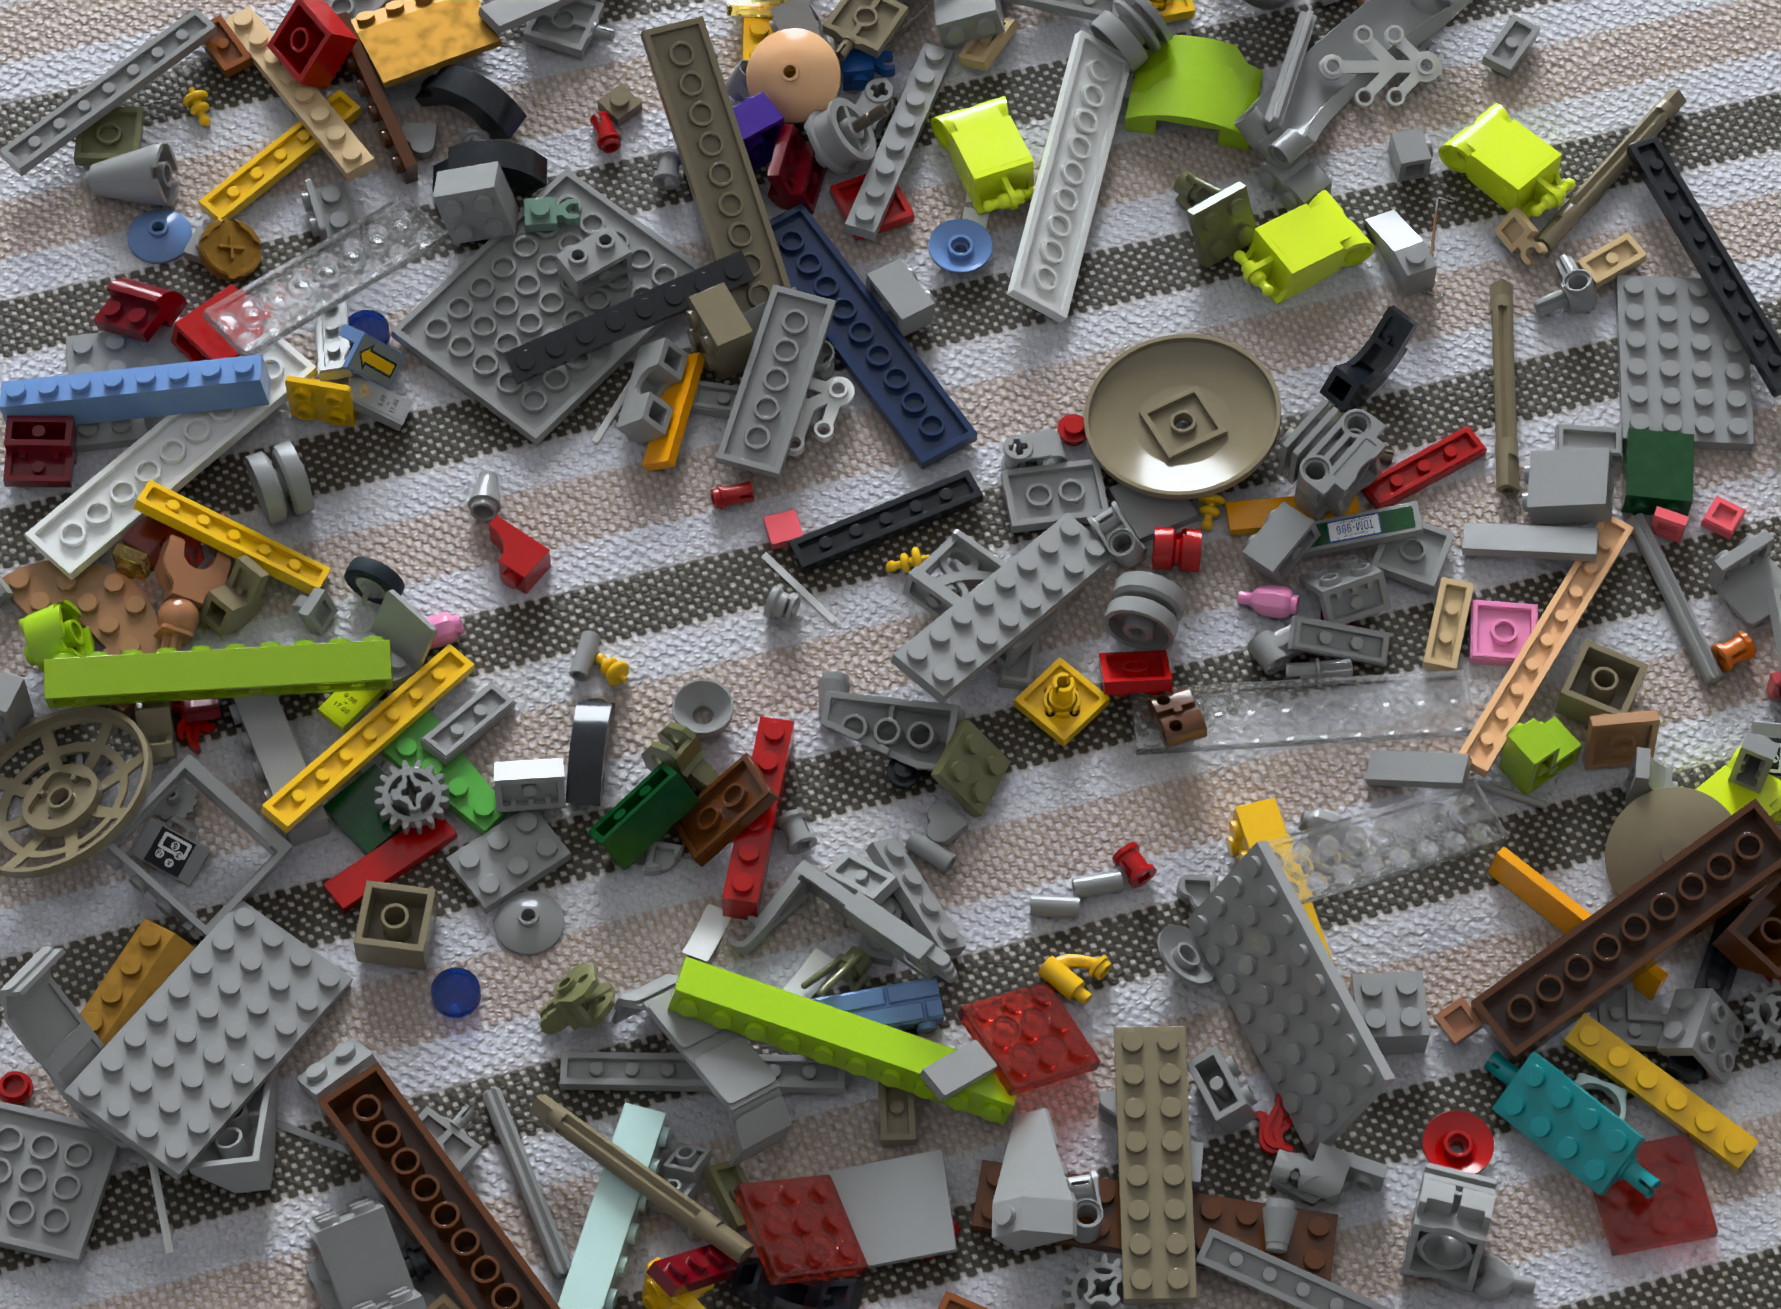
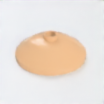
M784 29L769 35L755 48L747 65L746 83L750 97L763 92L784 117V123L800 124L805 123L812 112L816 110L825 111L829 102L836 98L841 83V68L834 50L822 37L804 29ZM790 67L795 68L796 74L792 78H787L785 71Z

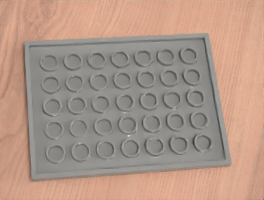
M565 169L535 198L556 197V204H562L568 199H577L579 211H570L568 213L579 214V225L568 226L561 222L557 223V231L526 232L523 208L518 213L515 234L490 238L391 330L392 338L536 446L668 320L518 385L503 356L504 352L702 267L568 169ZM611 225L632 251L633 270L578 300L557 273L556 254L560 253L566 246L575 245L584 240L592 232L602 230Z

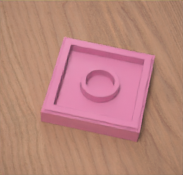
M1471 599L1469 607V663L1511 666L1538 623V604Z

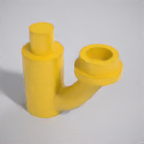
M1065 954L1056 958L1051 956L1040 967L1038 976L1069 1001L1076 999L1082 1005H1086L1093 995L1084 988L1085 981L1069 968L1090 969L1088 975L1101 980L1112 968V963L1108 961L1109 957L1106 955H1102L1099 959L1079 954Z

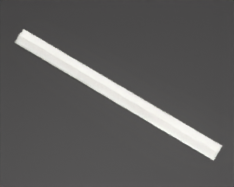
M630 380L593 436L592 441L594 443H599L623 405Z
M767 552L761 556L831 624L837 620L830 611Z
M148 1160L166 1254L174 1253L158 1167Z

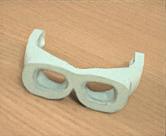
M1578 1073L1574 1082L1584 1090H1602L1615 1103L1619 1111V1118L1624 1121L1627 1111L1626 1097L1628 1091L1596 1077Z

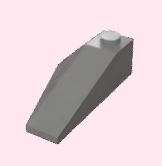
M825 691L820 724L915 769L933 771L958 723L965 720V713L956 704Z
M278 1068L189 1168L191 1174L234 1193L271 1189L275 1165Z
M1045 1108L1015 1115L992 1203V1238L1016 1252L1077 1237V1201L1074 1193L1069 1189L1066 1176H1068L1066 1165L1061 1163L1057 1150L1059 1147L1058 1139L1049 1110Z

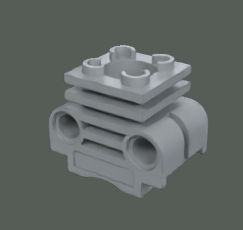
M1324 398L1316 407L1311 405L1301 417L1303 421L1295 430L1290 428L1280 440V445H1282L1281 451L1277 456L1279 460L1277 474L1283 476L1289 470L1287 481L1293 485L1297 480L1294 496L1297 507L1315 521L1322 520L1328 512L1335 517L1343 516L1350 508L1356 494L1365 487L1370 486L1380 475L1382 468L1380 457L1386 450V444L1378 439L1379 435L1386 429L1385 424L1363 409L1349 410L1337 421L1339 409L1333 406L1327 413L1329 402Z
M1427 1162L1413 1212L1400 1274L1438 1278L1471 1292L1492 1219L1498 1179Z

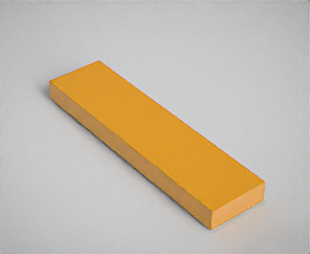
M699 352L688 355L682 380L668 387L661 397L664 402L673 407L666 435L648 442L642 466L647 471L675 467L705 362L704 357Z
M1357 494L1344 515L1360 512ZM1294 496L1227 501L1225 503L1229 536L1257 534L1265 524L1268 514L1273 509H1277L1283 501L1310 519L1312 518L1297 507ZM1328 512L1323 519L1333 518L1335 516Z

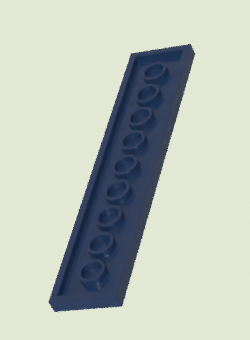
M801 203L770 219L769 221L791 288L796 287L797 291L836 301V308L825 340L832 344L837 358L919 467L923 470L975 442L978 434L805 206Z

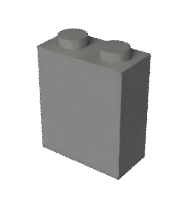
M1610 447L1531 451L1530 464L1524 467L1525 483L1528 484V492H1524L1522 495V507L1524 512L1529 513L1532 525L1612 521L1615 463Z

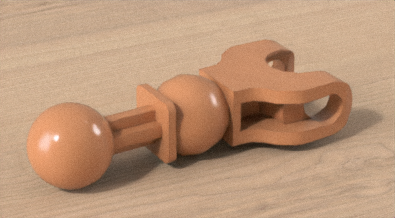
M171 534L161 547L154 570L157 581L164 591L163 604L157 614L159 628L155 631L154 637L162 640L160 648H175L177 651H180L181 647H186L194 637V633L200 623V612L198 609L206 600L208 592L226 584L232 558L227 554L218 552L208 562L206 569H196L188 564L184 557L185 540Z

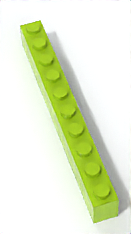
M368 636L363 638V641L349 642V639L333 638L329 640V643L315 644L312 640H299L294 642V645L282 646L278 642H264L260 644V647L247 648L244 644H229L225 646V649L195 646L191 648V651L160 648L156 650V653H143L141 650L132 649L123 651L122 655H108L106 652L96 651L88 653L87 657H74L72 654L61 653L53 655V659H44L45 701L49 708L393 689L390 639L384 640L381 636Z
M687 956L678 974L668 1006V1010L677 1012L684 1017L695 1018L712 1024L716 1028L727 1029L744 1035L751 1040L779 1047L783 1051L814 1059L818 1063L846 1070L853 1075L881 1082L887 1087H895L913 1093L920 1098L948 1105L954 1110H962L980 1116L989 1122H997L1005 1125L1015 1106L1023 1073L997 1064L998 1067L994 1073L941 1102L919 1075L923 1068L957 1049Z

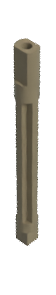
M1679 89L1669 90L1559 209L1549 223L1534 238L1535 241L1542 242L1546 245L1548 251H1551L1571 231L1632 163L1626 153L1628 145L1656 136L1687 102Z
M1501 278L1490 284L1496 433V490L1509 497L1518 494L1520 491L1513 336V285Z
M545 1094L535 1098L529 1112L545 1123L550 1129L738 1264L750 1257L755 1245L728 1227L719 1218L679 1191L561 1104H558Z

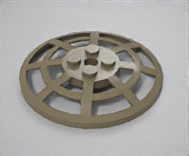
M96 706L73 707L40 717L20 728L16 735V740L8 737L5 743H0V769L17 752L38 738H41L45 754L29 763L13 780L0 775V790L4 791L0 800V840L9 851L16 855L4 866H0L1 876L36 878L60 872L90 858L107 846L124 830L136 815L145 799L151 783L153 770L152 750L146 736L133 720L123 713L110 708ZM77 724H102L95 742H75L58 747L53 731ZM114 727L122 729L132 736L141 748V752L127 764L117 751L107 746ZM89 753L84 765L76 763L63 764V757ZM105 757L115 765L117 771L100 781L94 771L101 758ZM49 764L50 770L40 776L31 787L24 785L36 772ZM143 765L142 776L137 790L129 805L122 808L128 793L129 776ZM120 783L114 805L112 807L101 806L104 792ZM15 796L22 798L23 816L8 821L9 809ZM60 800H65L63 803L58 804ZM92 818L103 820L94 830L79 839L78 830ZM112 821H116V822H115L114 824H112L100 837H98L97 839H95L98 835H100V834L110 825V823H111ZM30 827L36 835L25 847L20 846L12 839L11 832ZM64 836V847L38 851L48 838ZM65 855V858L49 864L19 868L28 859H50Z

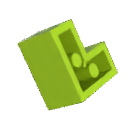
M1556 716L1545 723L1543 721L1538 722L1535 718H1532L1525 724L1517 723L1507 732L1499 769L1522 794L1529 795L1575 763L1582 745Z

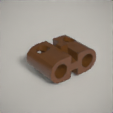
M1187 687L1148 699L1147 703L1151 718L1156 728L1160 729V736L1167 749L1207 737V727L1199 708L1195 707V700Z

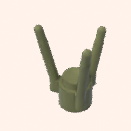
M1190 170L1184 171L1177 178L1173 188L1179 194L1176 202L1182 205L1186 211L1192 208L1189 202L1194 201L1197 203L1203 199L1206 193L1214 196L1223 191L1200 179Z
M852 946L845 955L840 953L831 963L801 984V988H808L836 969L837 973L818 990L819 996H823L841 979L847 983L855 981L850 992L859 991L869 980L866 972L870 969L873 962L863 949Z

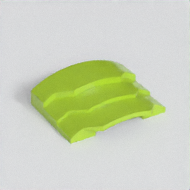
M1173 35V38L1168 43L1161 44L1159 51L1145 50L1149 59L1135 71L1125 116L1124 130L1155 135L1159 120L1219 130L1217 145L1249 150L1248 142L1234 125V122L1258 99L1263 71L1248 64L1236 45L1204 37Z

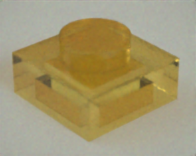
M117 543L112 552L116 571L129 579L138 578L147 581L152 572L148 554Z

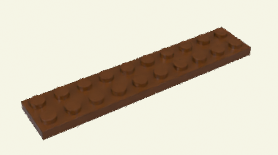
M982 1160L971 1231L992 1234V1203L1003 1164L1001 1162ZM1068 1173L1067 1177L1079 1176V1174ZM1098 1178L1103 1208L1102 1232L1098 1239L1091 1243H1081L1071 1238L1051 1244L1122 1254L1119 1181ZM1192 1192L1195 1260L1209 1229L1212 1228L1330 1281L1338 1214L1295 1208L1298 1211L1287 1253L1276 1254L1266 1251L1262 1208L1266 1206V1203ZM1083 1217L1079 1219V1221L1083 1224L1094 1223V1221L1088 1217Z

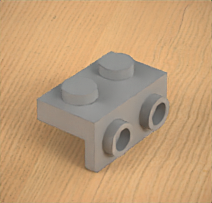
M351 1037L346 1042L339 1044L334 1051L319 1062L310 1065L296 1080L301 1089L317 1102L377 1063V1060L371 1051L354 1037Z

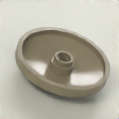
M1685 787L1656 789L1632 801L1616 818L1606 842V872L1616 895L1619 896L1726 820L1731 816L1730 812L1713 797L1698 790Z

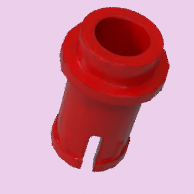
M606 111L598 112L602 123L598 121L596 114H593L590 122L598 138V148L603 150L604 153L617 151L621 146L620 142L622 139L620 134L615 131L609 113Z
M750 481L724 487L721 484H717L716 488L710 490L713 507L715 509L720 508L722 511L726 510V506L754 501V496L751 495L754 494Z

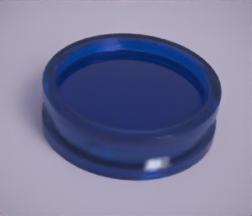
M361 310L349 317V326L367 333L386 345L388 344L390 339L389 324L381 313L373 310Z
M459 967L442 971L435 977L431 985L433 1005L438 1012L450 1018H461L471 1014L477 1008L481 999L480 984L477 977L471 971Z

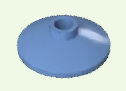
M168 209L151 210L140 215L131 224L128 231V244L132 253L140 260L151 264H166L184 255L183 251L192 236V229L187 219L178 212Z
M952 219L943 222L933 230L929 238L928 249L934 263L943 270L955 274H967L979 270L989 261L992 255L993 242L989 232L979 223L968 219Z

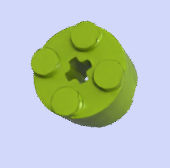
M68 600L57 602L19 620V625L27 644L24 647L25 658L31 666L37 665L43 673L44 659H53V655L66 653L72 654L74 657H87L88 653L95 652L90 629L88 626L82 628L77 619L82 617V614L72 602Z

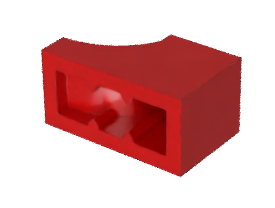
M496 516L489 523L490 541L502 553L501 558L498 560L500 578L509 588H517L527 594L550 569V550L507 521Z

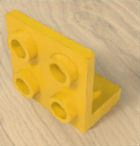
M290 375L286 377L285 385L291 416L305 421L318 420L329 422L335 426L348 425L355 427L359 412L354 409L352 390L348 384Z

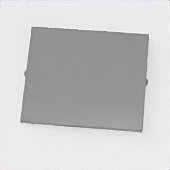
M942 1149L816 1173L822 1215L820 1225L824 1231L830 1276L958 1252L951 1209L953 1200L949 1195Z

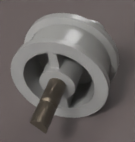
M842 97L831 100L825 111L816 110L812 112L804 123V130L815 151V158L818 164L823 168L828 167L835 173L844 175L855 168L856 162H867L872 159L876 153V139L870 125L891 112L881 104L863 114L855 104Z

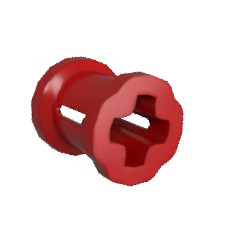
M1137 842L1126 844L1112 857L1113 863L1116 866H1120L1128 876V883L1132 888H1138L1146 884L1154 877L1157 871L1153 864H1148L1139 852L1140 847Z

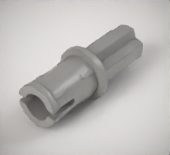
M1315 658V661L1285 663L1286 684L1317 681V684H1321L1322 680L1347 679L1353 675V665L1350 659L1319 661V658Z

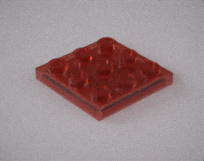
M1048 981L963 1005L957 1013L972 1039H976L998 1065L994 1073L1009 1096L1097 1070L1101 1062Z
M1689 1134L1644 1141L1638 1149L1636 1156L1639 1160L1638 1164L1662 1181L1659 1189L1656 1187L1652 1188L1656 1193L1651 1198L1646 1199L1643 1194L1625 1180H1618L1614 1183L1605 1196H1599L1593 1191L1612 1256L1717 1236V1225Z
M830 1174L738 1184L733 1191L771 1285L862 1275L869 1267Z

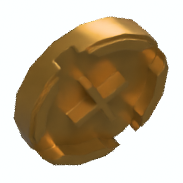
M217 219L208 224L199 237L197 250L200 261L207 271L217 278L227 281L243 280L252 275L262 258L260 250L262 246L259 237L252 228L242 221Z

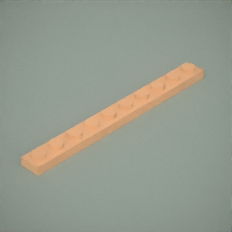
M1613 516L1612 521L1598 522L1595 527L1599 528L1596 562L1575 561L1460 749L1459 754H1469L1472 759L1470 771L1484 778L1488 774L1506 743L1507 732L1520 721L1632 535L1633 526Z

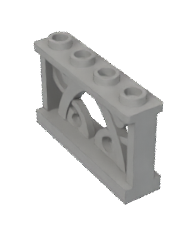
M956 529L919 567L916 565L908 573L903 594L938 618L969 593L965 585H979L1004 565L1005 562L999 556L978 544L972 537ZM950 556L957 559L955 565L956 572H953L947 564V559ZM939 567L944 575L933 578L931 574ZM957 590H958L959 593L961 594V597L956 594V591H957ZM1061 606L995 660L1010 669L1017 662L1018 657L1057 621Z

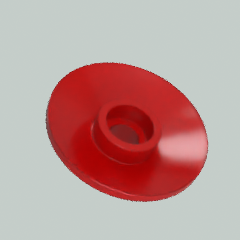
M1448 1111L1437 1115L1429 1122L1423 1134L1422 1148L1429 1163L1478 1174L1491 1161L1494 1152V1140L1488 1126L1477 1116L1465 1111ZM1457 1145L1462 1148L1463 1152L1455 1153L1451 1151L1450 1147Z

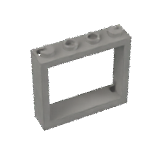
M188 754L148 795L124 830L107 846L102 848V852L105 853L103 859L116 871L120 868L123 869L131 877L129 882L135 889L142 894H145L146 891L157 900L155 902L156 907L166 916L171 917L174 915L183 923L181 925L182 930L196 941L198 938L203 940L227 913H230L242 900L246 901L291 854L293 845L191 754ZM185 779L272 855L206 925L120 849L125 841Z

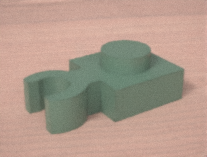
M556 197L523 199L526 232L557 231V223L561 222L568 226L580 224L579 214L568 213L570 211H579L577 199H568L562 204H556Z

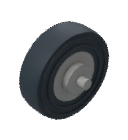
M368 557L354 558L344 574L346 583L354 592L364 599L380 605L387 591L393 589L402 596L405 588L403 580L393 569L380 561Z

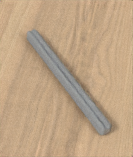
M1310 9L1307 12L1301 11L1298 15L1263 122L1267 125L1266 129L1272 131L1273 128L1279 130L1282 126L1317 19L1313 15L1314 12Z
M1643 513L1632 515L1628 521V524L1634 527L1632 535L1704 682L1707 685L1719 682L1723 673L1646 516Z
M494 1087L486 1090L483 1093V1101L554 1278L562 1279L567 1277L571 1266L570 1260L501 1089Z

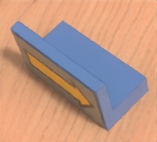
M343 324L338 335L353 343L343 366L365 379L390 390L406 356L367 333Z

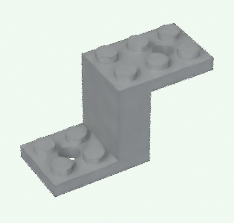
M365 1195L347 1202L348 1209L336 1213L333 1209H328L312 1216L314 1222L306 1224L311 1239L319 1248L341 1309H427L423 1295L414 1288L384 1205L375 1199L370 1200Z

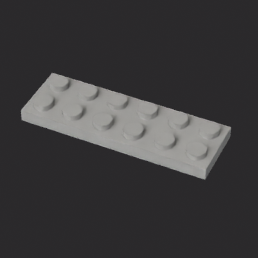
M773 284L716 455V463L780 479L836 308L835 300Z

